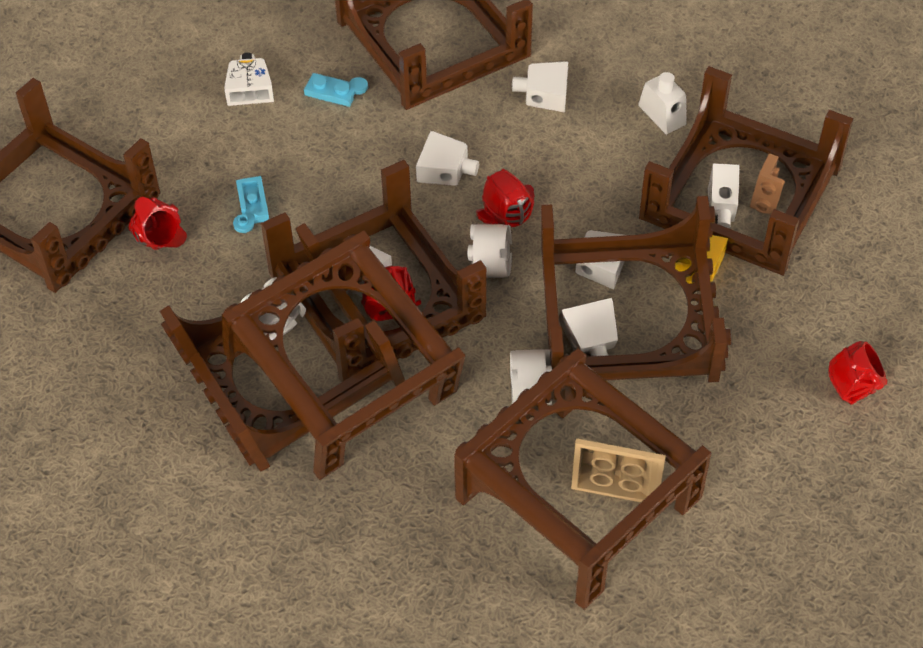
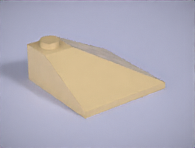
M576 438L571 489L642 502L661 484L666 455Z

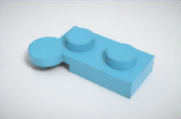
M313 73L304 88V95L350 107L355 94H363L368 90V82L362 77L353 78L348 82Z
M261 176L236 180L242 214L235 217L233 226L239 233L250 232L254 228V223L269 220Z

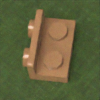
M770 153L758 175L750 208L756 209L760 213L771 215L772 211L777 209L785 181L777 177L780 168L776 167L779 157Z

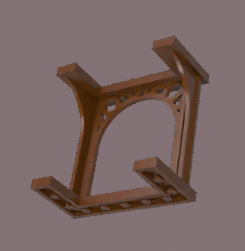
M335 0L338 24L341 27L347 25L397 88L401 94V104L405 110L531 57L533 3L530 0H522L507 6L506 18L490 0H451L467 8L499 46L427 77L426 50L421 43L400 51L398 56L384 35V26L390 14L401 5L413 0ZM378 12L382 14L379 17H371V15Z
M708 66L704 73L699 112L688 137L670 167L666 168L650 161L645 167L639 219L667 229L687 218L690 213L675 208L673 205L697 165L705 157L716 151L726 148L744 147L773 154L779 157L778 160L790 172L794 181L795 194L785 213L776 209L772 211L765 241L762 242L716 223H712V235L728 238L725 253L784 276L788 269L791 252L832 175L837 177L841 169L854 118L829 110L825 116L819 144L726 110L732 74ZM718 132L732 137V139L725 141L720 138ZM799 162L808 167L797 168L793 164Z
M32 78L15 93L26 129L0 150V182L36 150L44 146L92 174L100 182L104 193L102 207L95 219L79 232L65 238H61L58 226L51 222L46 224L31 239L22 237L0 224V252L44 278L47 288L56 293L61 287L66 286L80 269H84L98 252H102L115 236L123 232L135 213L134 205L137 198L141 196L158 198L161 192L149 142L140 138L123 154L125 161L107 156L53 125L42 84L39 80ZM111 185L115 186V188L109 189ZM115 195H125L119 202L110 200Z
M405 160L381 169L383 205L314 235L322 251L327 248L333 249L340 245L351 234L357 235L364 230L368 236H371L393 226L428 274L431 283V295L422 313L426 318H429L427 320L442 338L447 335L452 336L460 329L470 324H477L486 317V266L480 260L461 270H457L448 261L412 212L410 169ZM286 212L261 223L268 269L272 278H278L282 275L287 276L294 272L303 262H310L302 243L294 244L291 221ZM443 292L444 296L438 297L437 294ZM315 293L301 302L306 308L305 318L337 364L338 377L341 382L377 361L370 349L365 347L364 326L358 318L346 324L334 316L319 293ZM439 304L451 307L441 313L433 309L434 306ZM401 327L383 331L389 339L397 359L407 358L414 351L418 350Z
M697 196L695 209L687 218L661 231L639 235L554 239L552 204L541 205V251L548 347L550 349V366H552V370L564 356L562 326H559L555 265L642 261L656 265L668 272L683 289L687 300L688 313L682 330L670 343L655 351L641 354L586 357L585 364L606 381L707 375L708 383L719 382L721 372L726 369L725 359L728 358V345H731L730 328H725L724 317L719 318L718 306L713 305V298H716L715 282H710V275H713L712 258H707V251H710L709 237H712L713 233L712 223L715 222L714 206H709L708 196ZM669 256H672L670 262L662 260V257L669 259ZM681 259H689L691 261V266L685 271L675 269V264ZM694 273V275L692 276V284L687 283L686 277H689ZM696 301L698 305H692L691 302ZM693 323H698V331L691 328ZM689 336L694 337L701 343L702 347L697 350L691 349L685 345L683 339ZM674 348H679V349H680L679 352H677V353H672V350H673Z
M303 223L295 229L311 262L318 258L323 251L318 240L307 225ZM332 275L323 279V281L328 282L332 280ZM330 289L328 292L349 321L356 318L361 321L364 326L365 344L377 361L318 397L332 417H335L390 381L395 386L405 381L389 339L375 320L370 323L366 321L344 289ZM169 305L159 311L165 320L161 323V326L185 364L192 363L195 367L190 372L197 383L201 384L204 382L207 386L202 391L211 404L217 402L220 408L215 411L223 424L229 422L225 428L249 466L256 464L260 472L270 467L266 459L309 433L292 409L283 411L263 409L251 404L241 396L233 378L234 359L229 361L227 358L220 365L209 363L211 356L216 354L225 355L223 353L222 316L209 320L193 321L181 318L173 312ZM224 371L226 375L221 379L218 373ZM236 393L233 398H229L230 394ZM248 410L251 412V415L246 421V416L243 412ZM259 417L267 419L263 430L253 428L254 422ZM282 419L283 421L276 423L277 427L274 428V420Z
M364 230L357 235H349L340 245L333 249H325L318 258L311 262H303L294 272L287 276L282 275L273 281L272 285L263 290L258 289L254 291L248 299L239 304L230 305L222 313L223 353L229 361L242 353L252 358L315 439L313 473L319 480L343 466L345 446L348 441L430 389L428 399L436 406L456 393L466 356L459 347L452 350L371 251L369 248L370 237ZM332 275V280L328 282L323 281V279ZM330 289L354 290L378 301L430 363L425 369L338 424L293 367L286 355L283 344L285 323L294 308L307 297ZM282 303L287 304V306L283 309L277 308V306H281ZM266 313H271L279 318V322L267 325L258 318ZM275 332L277 336L271 340L269 333Z
M577 348L570 355H564L553 370L543 373L533 387L523 390L512 405L502 408L491 423L482 425L470 441L463 442L458 446L454 453L455 499L464 506L479 492H483L497 498L516 512L579 566L575 603L585 610L605 590L608 562L675 499L674 509L681 515H685L702 498L712 452L703 445L697 451L690 447L585 364L586 354ZM586 397L591 401L584 402L582 398ZM553 398L555 399V404L547 405ZM575 409L603 414L624 427L656 454L666 455L665 461L676 469L598 543H595L530 487L522 474L519 464V451L524 437L537 422L553 413L558 414L561 418L566 417ZM513 433L516 434V437L513 440L507 439ZM500 446L512 450V453L507 457H497L491 452ZM509 464L513 466L510 472L505 467Z

